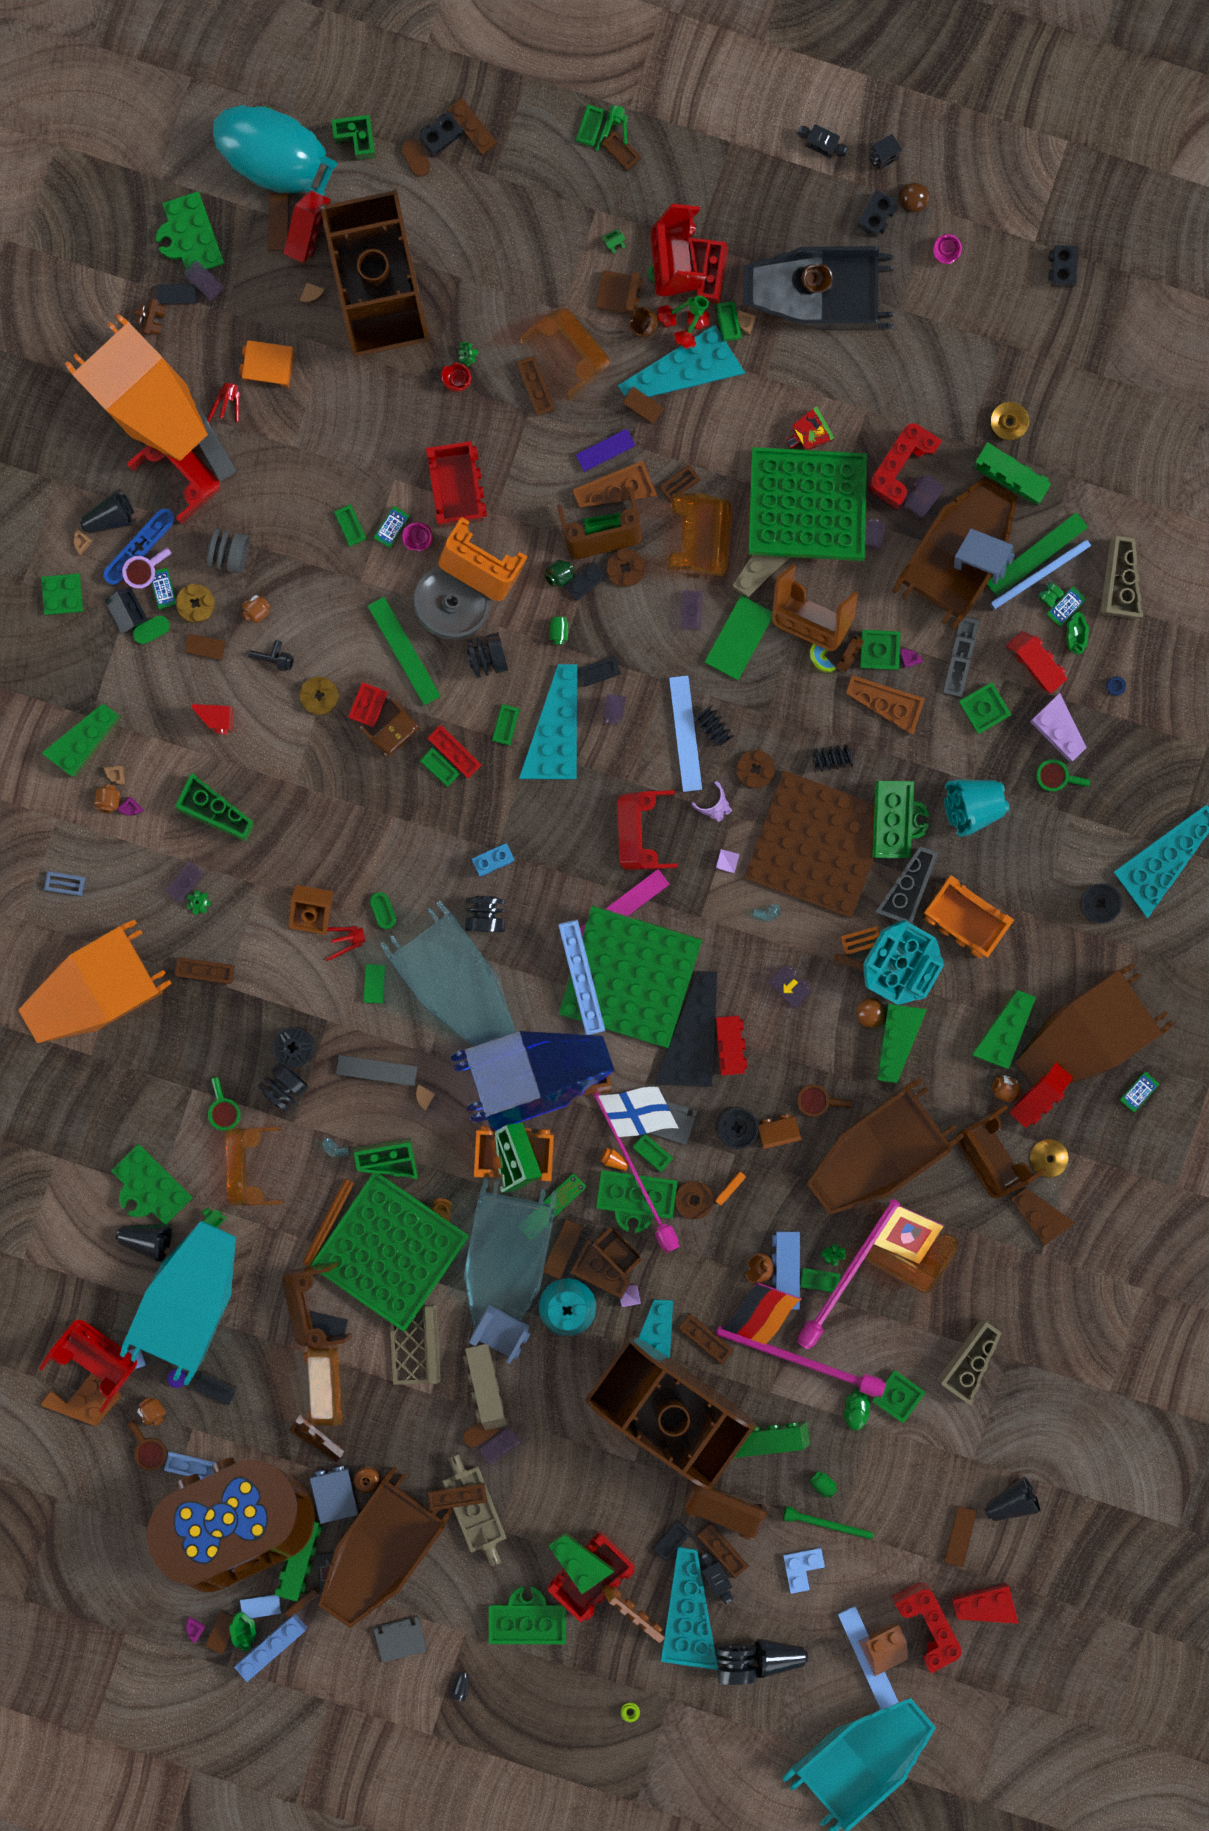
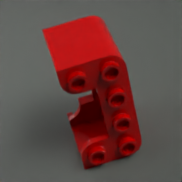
M908 424L873 475L868 485L870 494L897 511L906 497L907 489L904 484L895 479L912 453L919 458L924 454L934 455L942 440L918 424Z
M472 441L426 448L438 527L454 526L461 517L468 520L469 523L484 521V517H487L485 503H481V498H484L483 486L479 487L478 479L482 478L480 467L476 468L475 463L476 460H479L477 447L472 445Z
M602 1530L584 1547L612 1566L614 1572L583 1594L564 1568L548 1584L547 1590L580 1623L583 1620L588 1621L594 1614L593 1611L596 1603L601 1604L606 1599L602 1591L606 1584L611 1588L613 1586L617 1588L621 1583L620 1579H629L635 1572V1562Z
M919 1582L891 1596L903 1617L911 1618L922 1613L934 1637V1640L926 1643L928 1647L927 1653L922 1656L930 1673L960 1658L962 1653L961 1647L928 1584Z

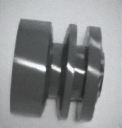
M216 528L208 546L207 566L213 568L217 561V569L221 570L224 562H227L228 572L241 574L248 552L249 535L236 532L233 539L230 540L229 530H226L222 537V529Z

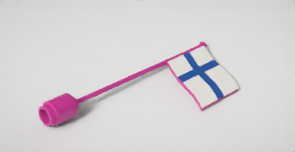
M643 1087L612 1095L594 1094L593 1098H596L659 1225L656 1228L657 1232L654 1234L662 1250L664 1249L668 1253L680 1247L678 1244L679 1239L672 1225L662 1224L619 1138L638 1136L661 1129L678 1128L659 1088Z

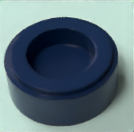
M1112 677L1107 681L1106 689L1109 694L1119 696L1124 693L1126 682L1121 677Z

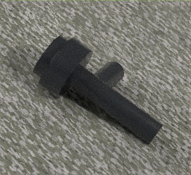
M275 640L271 655L253 650L249 651L250 658L275 663L279 671H290L294 663V656H291L290 653L281 652L279 655L282 642L279 640Z

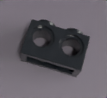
M450 112L446 115L445 113L441 114L436 118V122L433 125H427L420 131L419 138L433 157L464 135L463 129ZM445 124H451L453 125V129L451 131H445L443 130V126ZM431 135H435L438 137V140L435 143H430L428 141V138Z
M891 134L872 145L869 159L874 167L877 166L879 170L900 158L902 149L894 135Z
M876 189L857 227L876 238L879 233L883 234L888 226L885 223L888 216L892 218L897 209L894 206L896 200ZM884 202L888 208L881 210L878 208V203ZM870 219H876L879 225L877 227H872L869 225L868 221Z
M1055 245L1053 250H1050L1049 262H1052V269H1049L1048 281H1051V287H1075L1077 282L1078 246ZM1065 253L1068 260H1060L1058 254ZM1057 273H1066L1067 279H1059Z

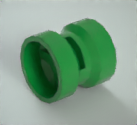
M1049 582L1046 585V590L1041 591L1037 597L1047 607L1052 608L1055 605L1056 598H1061L1064 592L1057 585Z

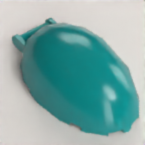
M239 105L223 110L213 121V138L216 148L233 170L257 186L278 193L297 194L303 191L308 193L312 190L323 196L325 195L324 190L333 169L337 167V162L326 157L324 146L316 139L313 132L303 127L300 122L291 116L266 107ZM324 164L326 168L318 187H313L320 166Z

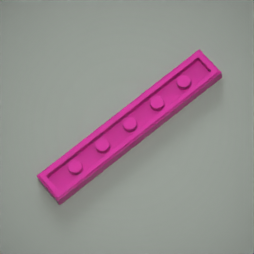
M658 869L606 909L629 916L670 884ZM586 924L583 925V926L580 928V931H581V935H582V936H583V933H584V929H585Z

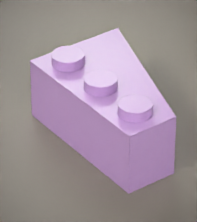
M1060 693L1030 721L1069 762L1075 760L1087 748Z

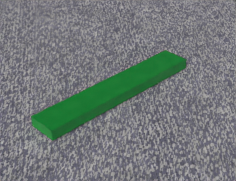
M1076 512L1005 567L1006 573L1002 579L999 578L997 584L992 583V577L986 585L998 598L1081 534L1088 526Z
M385 597L368 605L369 610L424 706L441 697Z

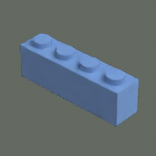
M776 1231V1235H772V1247H776V1254H772V1264L776 1266V1274H772V1285H776L777 1290L800 1298V1232ZM800 1301L792 1309H799Z
M294 1614L237 1662L234 1668L248 1682L303 1634L307 1626Z

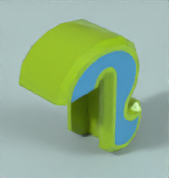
M813 644L810 649V660L813 665L823 673L836 671L833 664L824 656L829 650Z

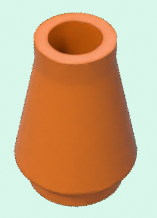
M606 1148L600 1159L604 1166L620 1169L624 1172L627 1170L629 1164L623 1156L613 1148Z

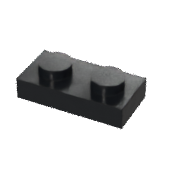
M593 562L565 585V588L578 601L604 580L606 575Z

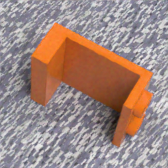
M247 340V345H243L242 357H245L244 364L240 365L239 375L242 376L243 381L255 380L280 384L281 387L289 388L294 348Z

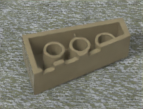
M1121 536L1110 538L1100 614L1132 619L1143 618L1134 538Z
M752 555L733 584L732 589L749 598L792 557Z
M981 1318L939 1375L937 1381L972 1406L975 1393L979 1389L980 1381L987 1370L990 1357L993 1355L1002 1333Z
M488 1343L465 1349L466 1355H463L465 1366H469L470 1373L467 1374L470 1385H473L475 1391L471 1392L474 1404L477 1403L479 1409L475 1411L477 1421L482 1423L485 1430L507 1426L508 1423L503 1414L504 1406L499 1395L500 1389L495 1377L496 1372Z

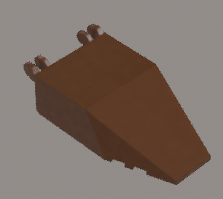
M984 477L962 495L956 497L951 503L945 505L897 579L892 592H898L903 583L908 586V589L903 593L902 599L905 600L911 590L924 596L947 611L941 621L942 624L947 623L951 614L957 617L951 626V629L954 631L970 611L992 576V573L966 563L961 571L955 569V555L970 529L1009 543L1017 496L989 478Z
M1133 963L1119 970L1112 971L1050 1014L1046 1022L1015 1061V1064L1031 1087H1034L1040 1081L1039 1079L1050 1071L1055 1062L1073 1077L1069 1084L1096 1077L1118 1066L1167 1032L1175 1024L1172 1020L1159 1028L1156 1022L1164 1019L1168 1013L1164 1011L1153 1019L1129 984L1140 978L1141 974L1136 973L1127 981L1123 974L1135 967Z
M917 1078L905 1085L847 1129L839 1137L808 1181L807 1185L830 1215L889 1197L949 1154L952 1147L964 1137L960 1133L949 1141L946 1135L953 1132L957 1126L953 1124L942 1132L920 1103L918 1098L929 1091L928 1087L921 1089L916 1095L911 1091L913 1087L921 1083V1078Z
M393 1467L386 1474L336 1546L318 1606L349 1628L400 1592L444 1530L453 1511V1508L447 1509L443 1518H440L436 1515L439 1510L430 1511L398 1487L407 1476L404 1473L399 1477L395 1485L392 1484L389 1480L396 1473V1467Z

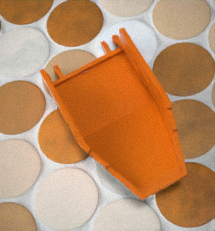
M117 314L115 317L124 326L118 331L115 325L109 322L107 325L115 333L113 337L86 362L75 353L73 355L74 359L81 364L77 370L68 361L65 365L79 383L131 438L145 443V445L153 447L180 461L208 435L201 416L197 411L196 404L189 392L188 385L124 317Z
M135 920L117 927L70 954L19 1008L18 1011L37 1043L98 1031L161 995L162 991L171 985L169 980L156 987L153 981L163 977L166 974L163 970L150 977L130 941L141 935L142 931H135L127 937L125 931L137 924Z

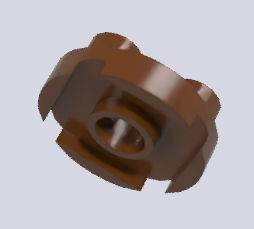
M620 549L614 552L607 562L609 579L612 583L622 588L638 584L644 575V561L642 557L631 549ZM628 563L631 571L622 573L620 566Z
M854 635L836 669L847 672L864 643L860 637Z
M751 750L741 756L737 763L736 772L739 780L744 785L750 788H762L773 778L775 765L772 758L764 751ZM753 764L756 766L760 765L759 774L751 773L750 770Z
M699 1181L686 1182L677 1191L675 1196L676 1207L680 1214L686 1218L701 1219L712 1209L713 1194L704 1183ZM691 1195L694 1197L699 1196L698 1205L689 1203Z

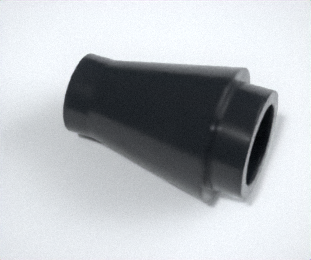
M458 1671L449 1692L451 1693L450 1698L465 1701L466 1697H468V1673Z

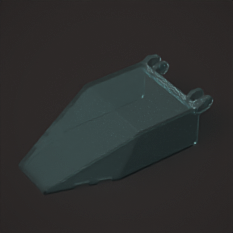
M439 901L437 902L438 908L446 916L439 920L434 910L429 908L427 911L436 921L435 924L404 947H401L396 938L391 936V942L398 948V951L392 954L389 950L390 948L384 942L381 944V947L433 1018L486 1055L516 1033L497 973L455 916Z
M484 1178L476 1206L464 1272L474 1330L488 1304L521 1321L525 1312L531 1306L533 1299L539 1293L556 1208L557 1192L553 1191L550 1198L551 1203L545 1204L543 1203L545 1198L544 1189H541L539 1202L497 1194L500 1182L497 1180L494 1183V1192L488 1193L486 1189L489 1182L487 1178Z

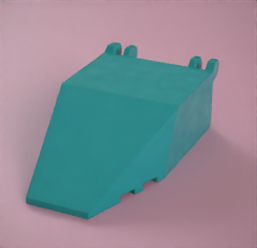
M200 1221L157 1270L128 1331L120 1356L124 1357L127 1354L131 1344L136 1347L131 1356V1361L135 1362L140 1349L179 1366L173 1378L175 1381L180 1378L182 1369L188 1370L189 1373L184 1380V1385L188 1386L204 1360L232 1296L236 1236L206 1222Z
M911 1698L905 1699L835 1728L784 1774L782 1780L784 1782L788 1781L795 1773L800 1776L791 1784L790 1789L793 1791L805 1782L831 1812L820 1821V1824L824 1826L835 1817L838 1822L833 1824L828 1831H838L841 1828L849 1831L905 1782L911 1768L915 1765L918 1756L925 1748L936 1727Z

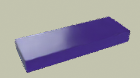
M625 429L576 454V457L584 472H587L636 447L628 430Z

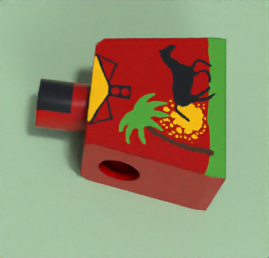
M817 406L792 425L794 435L786 438L790 449L800 444L803 450H810L834 441V436Z

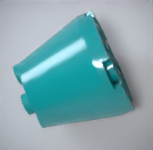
M955 779L945 784V789L947 790V798H944L946 815L950 826L954 825L957 829L959 837L969 836L1004 817L1006 812H1009V804L1005 800V788L1002 782L995 780Z
M564 1278L552 1282L545 1288L539 1301V1314L544 1325L553 1333L561 1336H574L585 1331L593 1322L596 1314V1300L593 1292L586 1284L577 1279ZM571 1306L572 1313H565L563 1315L564 1310L562 1307Z

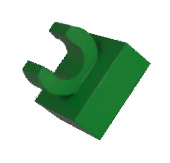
M618 228L601 237L604 244L614 254L617 253L615 250L617 244H620L623 249L625 248L623 241L626 239Z
M207 1207L202 1212L206 1217L203 1222L217 1228L227 1219L217 1209L213 1211Z

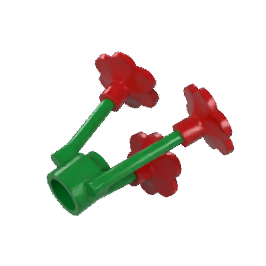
M700 295L696 296L695 299L690 297L688 301L675 309H671L668 305L660 306L657 309V319L662 322L664 327L668 328L676 325V313L690 305V311L687 314L689 318L687 322L690 327L686 331L674 333L675 342L686 349L696 346L695 338L692 336L693 328L701 330L710 324V315L705 311L709 302Z

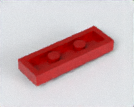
M442 725L427 738L468 779L482 766Z

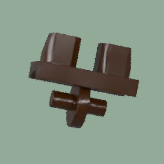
M152 299L148 302L146 313V305L142 304L139 311L133 310V315L137 316V324H142L144 318L140 334H160L162 324L153 322L154 315L164 317L166 312L165 306L159 304L158 300Z

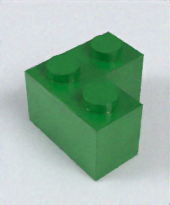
M370 115L331 120L335 144L354 142L357 160L376 158Z

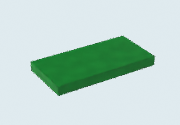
M741 595L704 663L738 681L772 619V611Z

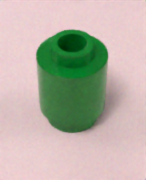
M552 617V621L549 623V640L553 641L554 645H564V641H568L569 623L566 617Z
M819 1470L809 1481L812 1484L811 1487L823 1498L827 1496L831 1498L838 1490L835 1488L837 1483Z

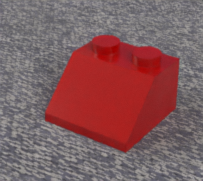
M191 705V708L214 733L228 735V732H233L234 709L231 706Z

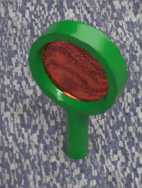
M1049 759L1043 762L1036 771L1038 785L1048 792L1061 790L1067 783L1086 787L1090 785V779L1069 775L1067 766L1056 759Z
M212 1078L211 1081L217 1101L213 1102L210 1106L208 1119L216 1129L221 1131L230 1130L239 1123L241 1110L235 1101L224 1098L219 1078Z

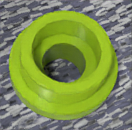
M629 1702L622 1706L621 1717L623 1720L634 1722L639 1718L640 1710L635 1703ZM632 1709L634 1713L632 1715H628L627 1710Z

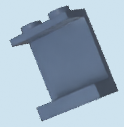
M970 529L955 555L954 568L961 571L965 563L992 573V583L997 584L999 578L1002 579L1004 577L1007 564H1011L1013 561V545Z
M488 1304L471 1335L469 1343L474 1346L477 1345L478 1341L484 1344L488 1343L489 1347L507 1355V1363L510 1364L513 1358H518L521 1352L519 1348L521 1343L525 1344L530 1336V1333H528L530 1325Z
M344 1465L332 1468L333 1471L325 1472V1470L316 1471L311 1476L310 1481L320 1524L359 1514V1508L356 1505L350 1481L349 1467L344 1468Z

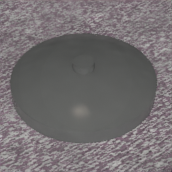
M437 567L427 572L417 584L413 606L419 622L430 633L444 639L456 640L473 635L483 626L489 614L490 598L445 572L440 567Z

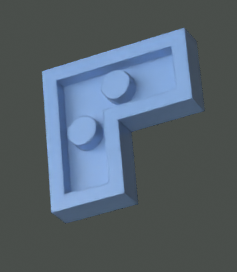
M821 1547L783 1554L790 1593L810 1590L806 1571L825 1567Z

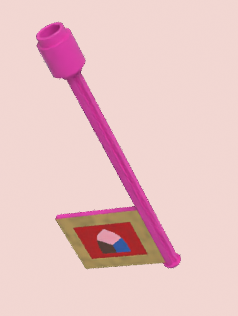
M891 1199L889 1206L815 1320H808L802 1328L797 1342L806 1349L815 1346L824 1332L822 1323L874 1244L919 1264L944 1226L900 1206L897 1200Z

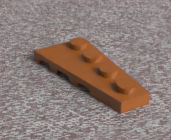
M643 460L572 489L579 508L630 500L627 489L630 486L633 488L635 499L657 496Z
M851 676L846 691L848 696L911 735H914L925 698L857 676Z
M606 1584L602 1591L608 1602L616 1606L624 1615L627 1614L636 1625L641 1624V1628L647 1634L661 1643L665 1638L661 1632L663 1630L662 1627L656 1622L652 1624L648 1620L649 1616L643 1610H636V1605L629 1598L625 1600L621 1597L622 1593L615 1586L611 1588Z

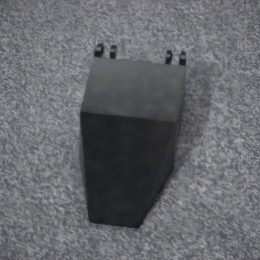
M878 246L799 247L796 250L778 254V256L744 266V305L818 330L892 329V323H879L878 317L890 318L894 316L893 312H878L879 271H894L893 266H879V260L891 261L894 259V255L879 253ZM810 264L826 265L832 272L833 280L831 286L822 293L808 291L803 286L801 280L805 267Z

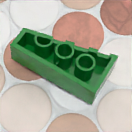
M102 704L43 751L42 754L69 775L76 777L121 716L107 705Z
M1015 990L970 1055L1009 1069L1036 997Z
M887 1004L876 1080L898 1082L927 1009Z
M314 1519L313 1533L305 1548L297 1555L284 1561L285 1564L279 1577L280 1582L278 1588H276L275 1596L297 1601L300 1594L305 1593L307 1582H304L305 1575L310 1574L312 1564L309 1563L310 1557L315 1556L317 1545H314L316 1537L320 1538L322 1526H319L320 1520Z

